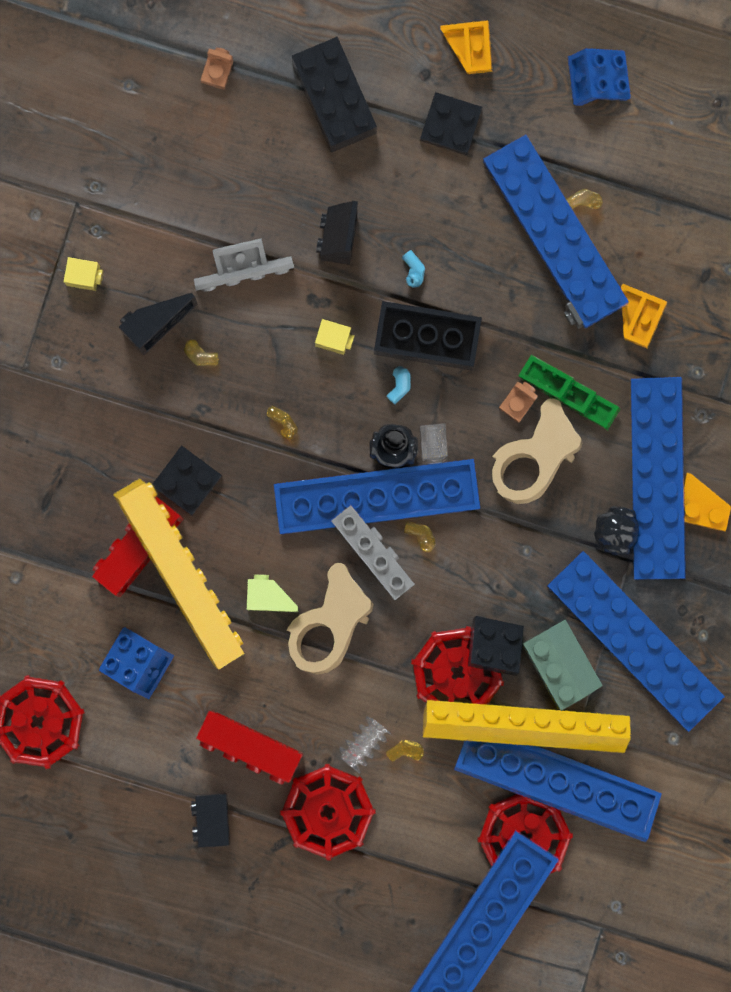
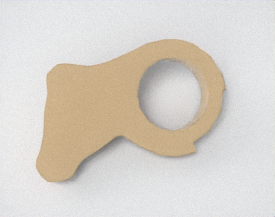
M549 398L542 404L541 418L531 439L507 443L492 456L496 460L492 469L493 483L498 490L497 492L506 500L516 504H524L540 498L549 487L562 461L565 459L572 463L575 459L573 454L581 449L583 444L581 437L575 432L572 424L564 414L559 400ZM526 457L535 460L539 465V476L530 488L515 491L505 486L503 474L506 467L512 461Z
M335 563L328 571L329 584L324 605L321 608L312 609L300 614L287 629L291 633L288 642L290 656L296 663V667L308 673L319 675L328 673L342 662L347 652L356 624L358 622L367 624L369 621L367 615L373 610L374 604L353 580L348 568L342 563ZM314 627H329L334 635V646L329 656L319 662L306 661L301 653V643L305 634Z

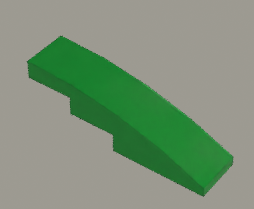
M533 355L529 357L518 375L553 399L559 400L562 405L607 431L621 410L619 406L600 397L595 391L575 381L573 377Z

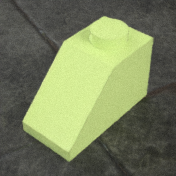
M254 575V579H248L247 610L298 612V606L274 580H269V575Z

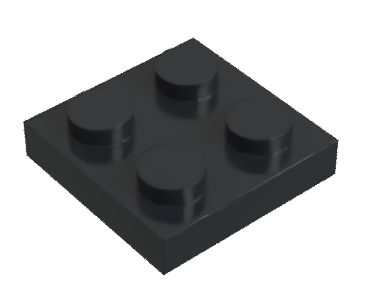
M435 92L420 141L467 155L482 106Z
M181 445L152 486L193 516L222 475Z
M475 616L472 621L468 666L517 676L520 670L524 626Z

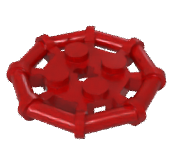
M470 626L442 632L433 631L431 637L415 659L411 660L418 700L421 699L425 703H427V700L440 701L430 694L437 689L448 697L447 702H454V699L469 697L472 704L488 705L499 688L504 686L505 681H502L501 673L491 671L492 677H485L483 669L468 666L469 649L466 647L471 640ZM462 639L461 647L446 649L443 641ZM437 646L441 650L439 656L433 664L426 662V659ZM462 666L464 668L462 670L464 677L462 679L460 677L456 678V680L453 679L451 668ZM424 668L431 669L433 685L426 687ZM482 682L490 684L478 700L474 695L475 691Z
M30 675L24 676L22 681L0 695V745L13 764L21 763L50 769L51 765L73 749L79 747L78 740L82 716L85 714V711L81 709L66 688L64 681L34 678ZM35 688L51 690L50 698L35 696ZM27 690L29 697L23 702L16 705L11 701ZM59 695L70 711L63 713L55 702ZM7 708L14 710L11 726H4ZM36 715L38 718L42 716L44 718L42 722L43 728H33V716ZM65 718H72L69 736L62 734ZM13 731L21 743L17 749L5 733ZM57 739H60L64 744L49 754L47 747ZM26 746L40 748L41 756L24 754Z
M325 764L324 767L299 778L295 777L292 780L293 784L283 809L280 810V816H283L294 842L293 846L324 857L326 861L358 846L361 848L364 845L363 840L372 817L376 814V809H373L362 783L363 779L360 776L356 777L333 768L330 764ZM324 778L325 786L310 791L306 786ZM331 778L346 783L349 786L345 791L330 786ZM354 790L362 808L354 809L348 795ZM300 791L307 795L302 810L294 809ZM323 806L334 807L335 812L332 813V819L328 820L326 816H321V812L324 811ZM354 815H360L362 817L354 833L349 827ZM295 816H302L307 830L302 834L295 821ZM344 833L348 836V840L332 846L331 839ZM310 834L326 839L325 847L311 842L307 838Z
M519 794L510 796L495 804L491 803L488 806L490 809L480 837H477V842L481 844L491 867L498 857L491 843L499 842L503 850L515 830L519 833L525 830L527 834H532L531 841L547 851L550 848L552 839L559 840L554 856L559 858V861L550 874L562 870L561 865L570 840L573 839V833H570L559 809ZM527 803L545 810L541 816L527 811ZM520 804L521 811L509 817H506L503 811ZM550 815L559 832L551 833L545 821ZM497 817L503 821L498 836L491 835Z

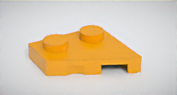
M488 21L441 26L442 33L467 74L492 72Z
M622 284L621 290L629 301L628 305L622 307L624 340L648 349L667 306V301Z
M686 473L684 480L685 523L725 532L731 506L691 473Z

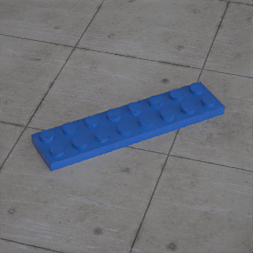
M527 135L485 157L483 163L568 302H572L583 321V327L586 329L628 305V299Z
M682 377L631 379L633 510L636 512V519L639 523L638 538L634 545V579H686Z
M474 459L274 484L280 535L336 528L331 521L350 505L366 524L480 509Z
M584 551L547 585L556 597L687 732L725 697Z
M464 740L454 768L458 772L643 842L648 840L662 793L538 746Z
M515 830L409 992H472L559 861V858Z

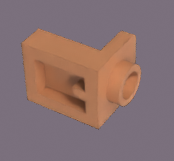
M218 47L215 50L208 49V58L201 77V83L225 90L234 62L233 56L229 55V51Z
M517 382L498 409L519 423L537 399L536 389L526 382H523V384Z

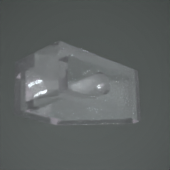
M446 424L420 426L418 432L422 461H427L428 465L443 463L442 459H446L448 456Z

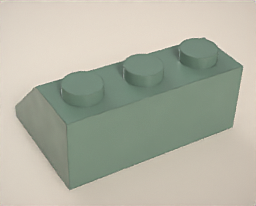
M566 619L522 643L526 654L558 710L561 711L603 686Z

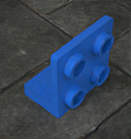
M586 48L568 56L574 105L582 106L596 99L628 100L631 98L625 51Z
M123 627L100 666L99 671L132 692L150 699L174 655L128 628Z

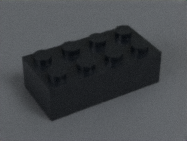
M338 36L291 56L293 67L331 153L377 134V125Z
M382 301L374 355L472 371L482 317Z

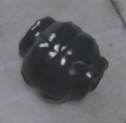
M384 425L378 432H373L372 439L369 442L370 458L388 467L400 468L405 464H414L418 453V439L413 436L412 431L406 426Z
M612 506L607 513L599 515L596 520L594 536L598 544L602 546L603 552H609L612 555H629L631 549L636 544L639 532L636 512L625 507Z

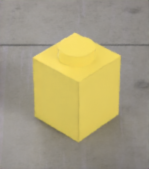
M68 257L64 276L65 285L96 291L97 284L101 285L103 279V270H100L98 262Z
M322 319L315 347L344 355L346 349L351 350L355 335L350 334L351 327Z

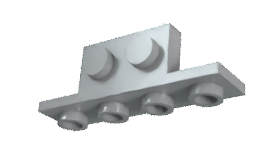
M256 239L214 249L213 254L218 273L196 278L194 283L196 291L202 290L207 292L216 289L218 285L226 284V286H233L239 284L240 280L248 278L259 280L264 278L265 274L274 272L277 275L289 272V269L294 268L291 256L267 262L262 239Z
M351 505L331 521L394 600L415 585L396 562L399 559L397 554L391 547L387 549L380 542L383 539L381 534L375 527L370 529Z

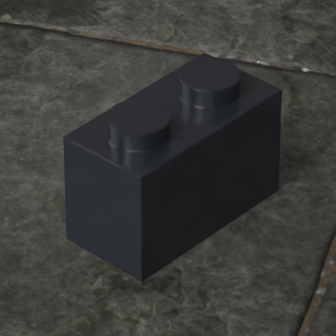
M227 793L196 795V801H191L192 816L197 818V826L193 827V842H198V848L229 846L230 831Z

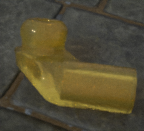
M582 189L566 198L572 209L580 204L598 209L603 204L600 194L588 189Z
M188 340L185 343V354L195 365H218V352L205 353L196 340Z
M272 405L267 411V417L284 426L281 430L283 437L288 440L293 439L294 434L298 432V427L288 413Z
M406 522L404 533L416 536L420 548L424 552H431L436 545V540L430 528L413 522Z
M402 740L385 753L391 762H394L402 755L411 757L414 760H420L424 756V749L417 742Z

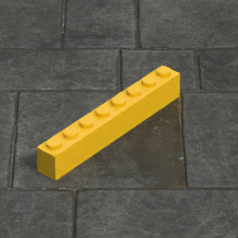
M138 479L113 494L211 663L219 670L243 655L244 652L240 647L243 645V641L236 631L232 633L228 625L231 624V621L225 611L220 612L216 606L219 603L217 596L212 589L208 591L204 583L207 579L199 568L197 570L194 568L192 561L195 559L187 547L183 549L179 540L182 539V536L175 526L171 527L167 518L170 516L162 504L158 506L154 499L157 493L151 483L148 482L146 484L141 479Z
M427 700L423 714V737L625 753L631 739L630 716Z

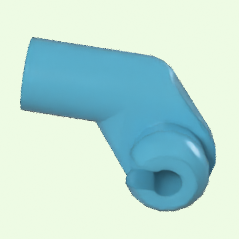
M410 250L402 257L410 267L406 283L410 287H419L424 279L425 266L414 252Z
M398 366L393 370L396 387L387 395V398L394 405L411 388L410 372L402 366Z

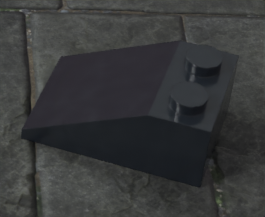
M349 201L329 206L327 214L322 213L320 228L324 229L323 238H318L316 253H321V261L350 265L358 217V201Z
M188 293L137 309L134 313L130 311L120 320L121 325L119 329L145 355L198 305L197 300L192 293Z

